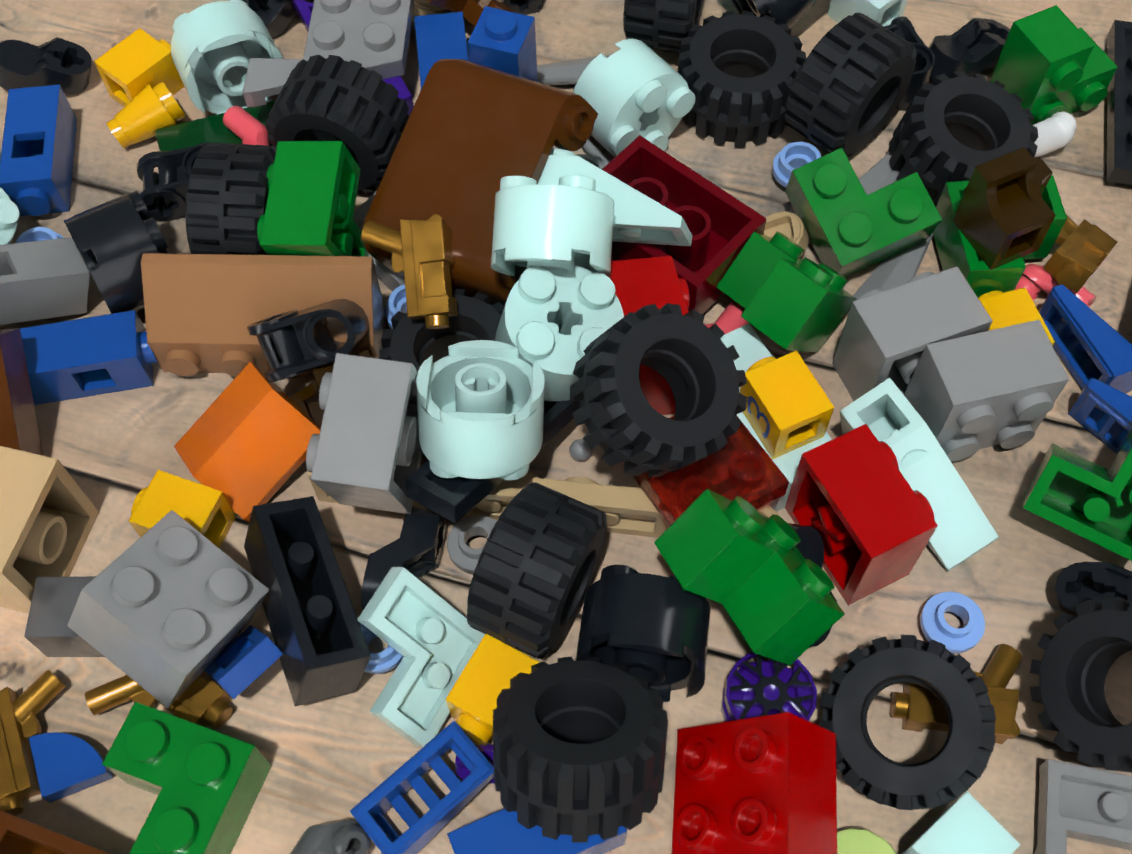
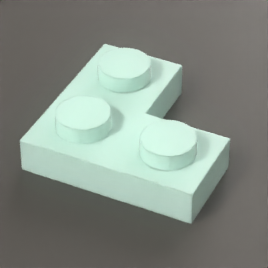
M392 567L357 619V621L404 656L369 712L412 744L423 748L437 735L448 717L450 711L445 699L485 634L471 628L465 616L404 567Z

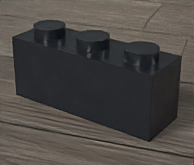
M314 496L253 506L244 549L253 576L269 589L262 605L274 643L283 653L280 657V662L294 706L356 692L371 655L357 621L356 613Z

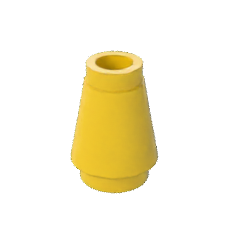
M162 81L154 87L148 84L106 125L125 149L131 144L134 145L156 136L155 130L177 125L176 122L186 117V115Z

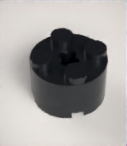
M134 191L130 194H124L64 220L112 314L132 310L137 312L144 309L141 272L143 253L168 254L166 251L168 245L155 219L150 216L139 192Z
M609 565L601 571L600 580L593 583L586 591L575 660H586L587 656L601 658L600 663L608 665L613 662L627 667L628 674L639 673L649 681L648 689L657 690L663 702H670L671 690L687 687L686 698L695 695L703 688L705 683L711 613L709 602L705 597L684 590L675 575L665 577L655 574L638 573L634 568L626 565Z

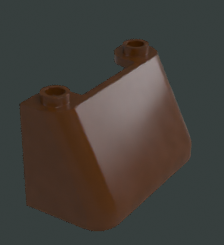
M440 59L433 64L425 79L365 217L363 227L371 220L401 232L400 219L426 221L434 214L442 216L444 224L451 227L454 263L450 265L452 295L453 289H466L468 297H474L479 292L489 296L490 305L500 302L505 306L511 289L527 267L515 265V276L502 274L491 268L495 194L500 190L501 178L506 176H525L535 179L538 184L553 145L559 149L578 151L590 137L598 113L578 94L465 59ZM364 243L365 249L373 258L394 272L392 269V253ZM396 273L398 276L405 280L404 273Z

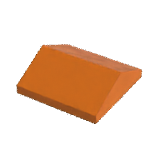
M249 362L174 445V448L195 479L202 485L222 491L232 510L243 520L250 522L253 506L266 504L306 460L310 438L313 434H320L321 428L274 382H268L265 374L254 363Z

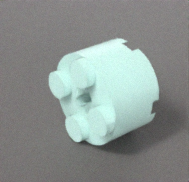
M242 0L208 3L194 9L190 13L178 16L174 21V34L171 41L172 60L193 104L204 113L206 110L213 114L225 113L232 106L246 108L247 105L242 92L250 58L283 59L262 19ZM272 96L265 97L266 102L272 101Z
M638 39L622 40L615 44L620 50L608 58L600 53L589 63L577 81L573 93L583 97L598 113L591 135L614 157L639 135L665 151L669 143L668 137L674 131L681 118L692 109L696 99L695 94L689 89L687 81L644 42Z
M506 176L501 178L500 190L495 194L491 268L499 273L515 276V265L527 267V269L532 266L561 268L569 271H574L576 265L591 272L597 270L609 276L611 272L614 200L606 193L595 191L596 180L586 176H562L559 178V185L537 184L535 179L525 176Z
M576 265L574 271L555 267L532 266L522 273L520 279L508 295L497 328L495 341L507 343L518 348L520 359L526 361L531 366H533L534 359L541 366L545 376L544 400L546 401L570 400V386L580 379L573 374L576 362L586 355L583 351L593 340L624 317L621 303L615 294V285L603 273L591 272Z
M470 340L448 346L449 355L434 363L433 355H431L422 363L418 370L416 388L419 442L424 455L429 460L432 472L442 478L459 476L471 479H490L498 477L509 481L525 476L529 471V463L539 453L543 441L545 376L541 366L534 359L533 366L520 359L518 348L507 343L492 340Z

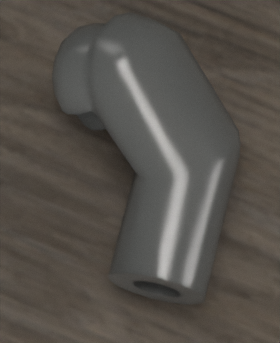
M338 820L316 824L304 831L290 854H367L370 848V838L361 825L354 820Z

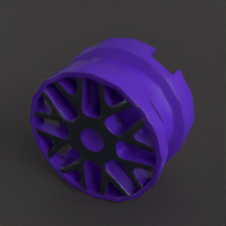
M754 652L748 653L735 663L726 680L721 702L724 722L790 712L809 721L816 708L817 689L811 673L798 659L792 663L795 666L791 670L787 664H780L773 659L763 661L761 655ZM756 657V662H752V663H747V662H746L747 660Z

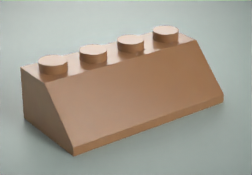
M143 253L141 272L147 343L157 358L163 372H171L180 376H193L197 373H226L237 377L246 365L252 362L265 373L269 368L257 336L249 334L247 326L277 314L292 310L300 311L338 299H347L355 302L364 310L368 318L369 328L366 338L348 355L368 350L371 358L379 359V350L383 349L381 338L384 330L387 329V321L373 257ZM327 317L325 326L329 336L336 341L346 342L348 335L344 324L337 318ZM310 369L291 378H302L308 374H313V371Z

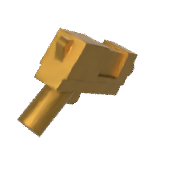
M434 214L426 221L400 219L401 232L369 220L363 227L361 240L364 243L392 253V269L398 274L404 273L408 318L413 320L425 319L426 329L448 328L449 317L458 316L457 300L452 297L450 265L454 264L451 227L444 224V218L438 214Z
M1066 214L1067 220L1055 241L1056 244L1061 246L1055 251L1043 269L1052 274V277L1056 279L1059 285L1063 284L1066 288H1070L1078 293L1117 244V241L1095 224L1089 223L1086 219L1077 225Z
M1007 644L999 645L983 674L973 671L978 677L981 676L988 688L987 693L991 705H994L996 716L995 743L1003 744L1008 738L1014 739L1020 734V728L1015 721L1020 690L1007 689L1006 687L1023 656L1017 649ZM904 683V693L893 692L890 707L891 717L902 719L903 730L922 732L926 728L949 731L946 709L933 692L913 683Z
M48 669L20 696L8 686L0 691V810L14 816H18L24 811L23 801L41 793L28 738L41 734L42 729L36 715L66 687Z
M128 675L85 692L86 702L93 715L102 713L130 700L154 708L158 701ZM201 675L169 708L164 706L176 717L203 727L211 724L214 728L221 727L233 712V708L229 705L232 699L214 681L210 680L208 682Z

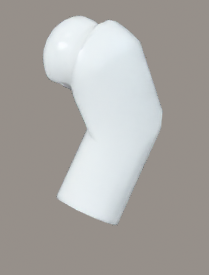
M1057 112L1052 117L1033 125L1037 127L1039 136L1034 142L1038 146L1034 157L1063 148L1073 139L1077 124L1075 118L1070 113Z

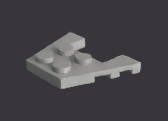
M314 0L303 59L308 61L310 56L321 55L327 59L329 55L340 56L344 61L350 62V60L359 62L367 70H374L383 76L382 79L404 75L414 0ZM250 58L242 92L247 107L266 105L265 97L280 94L290 73L297 63L303 59Z

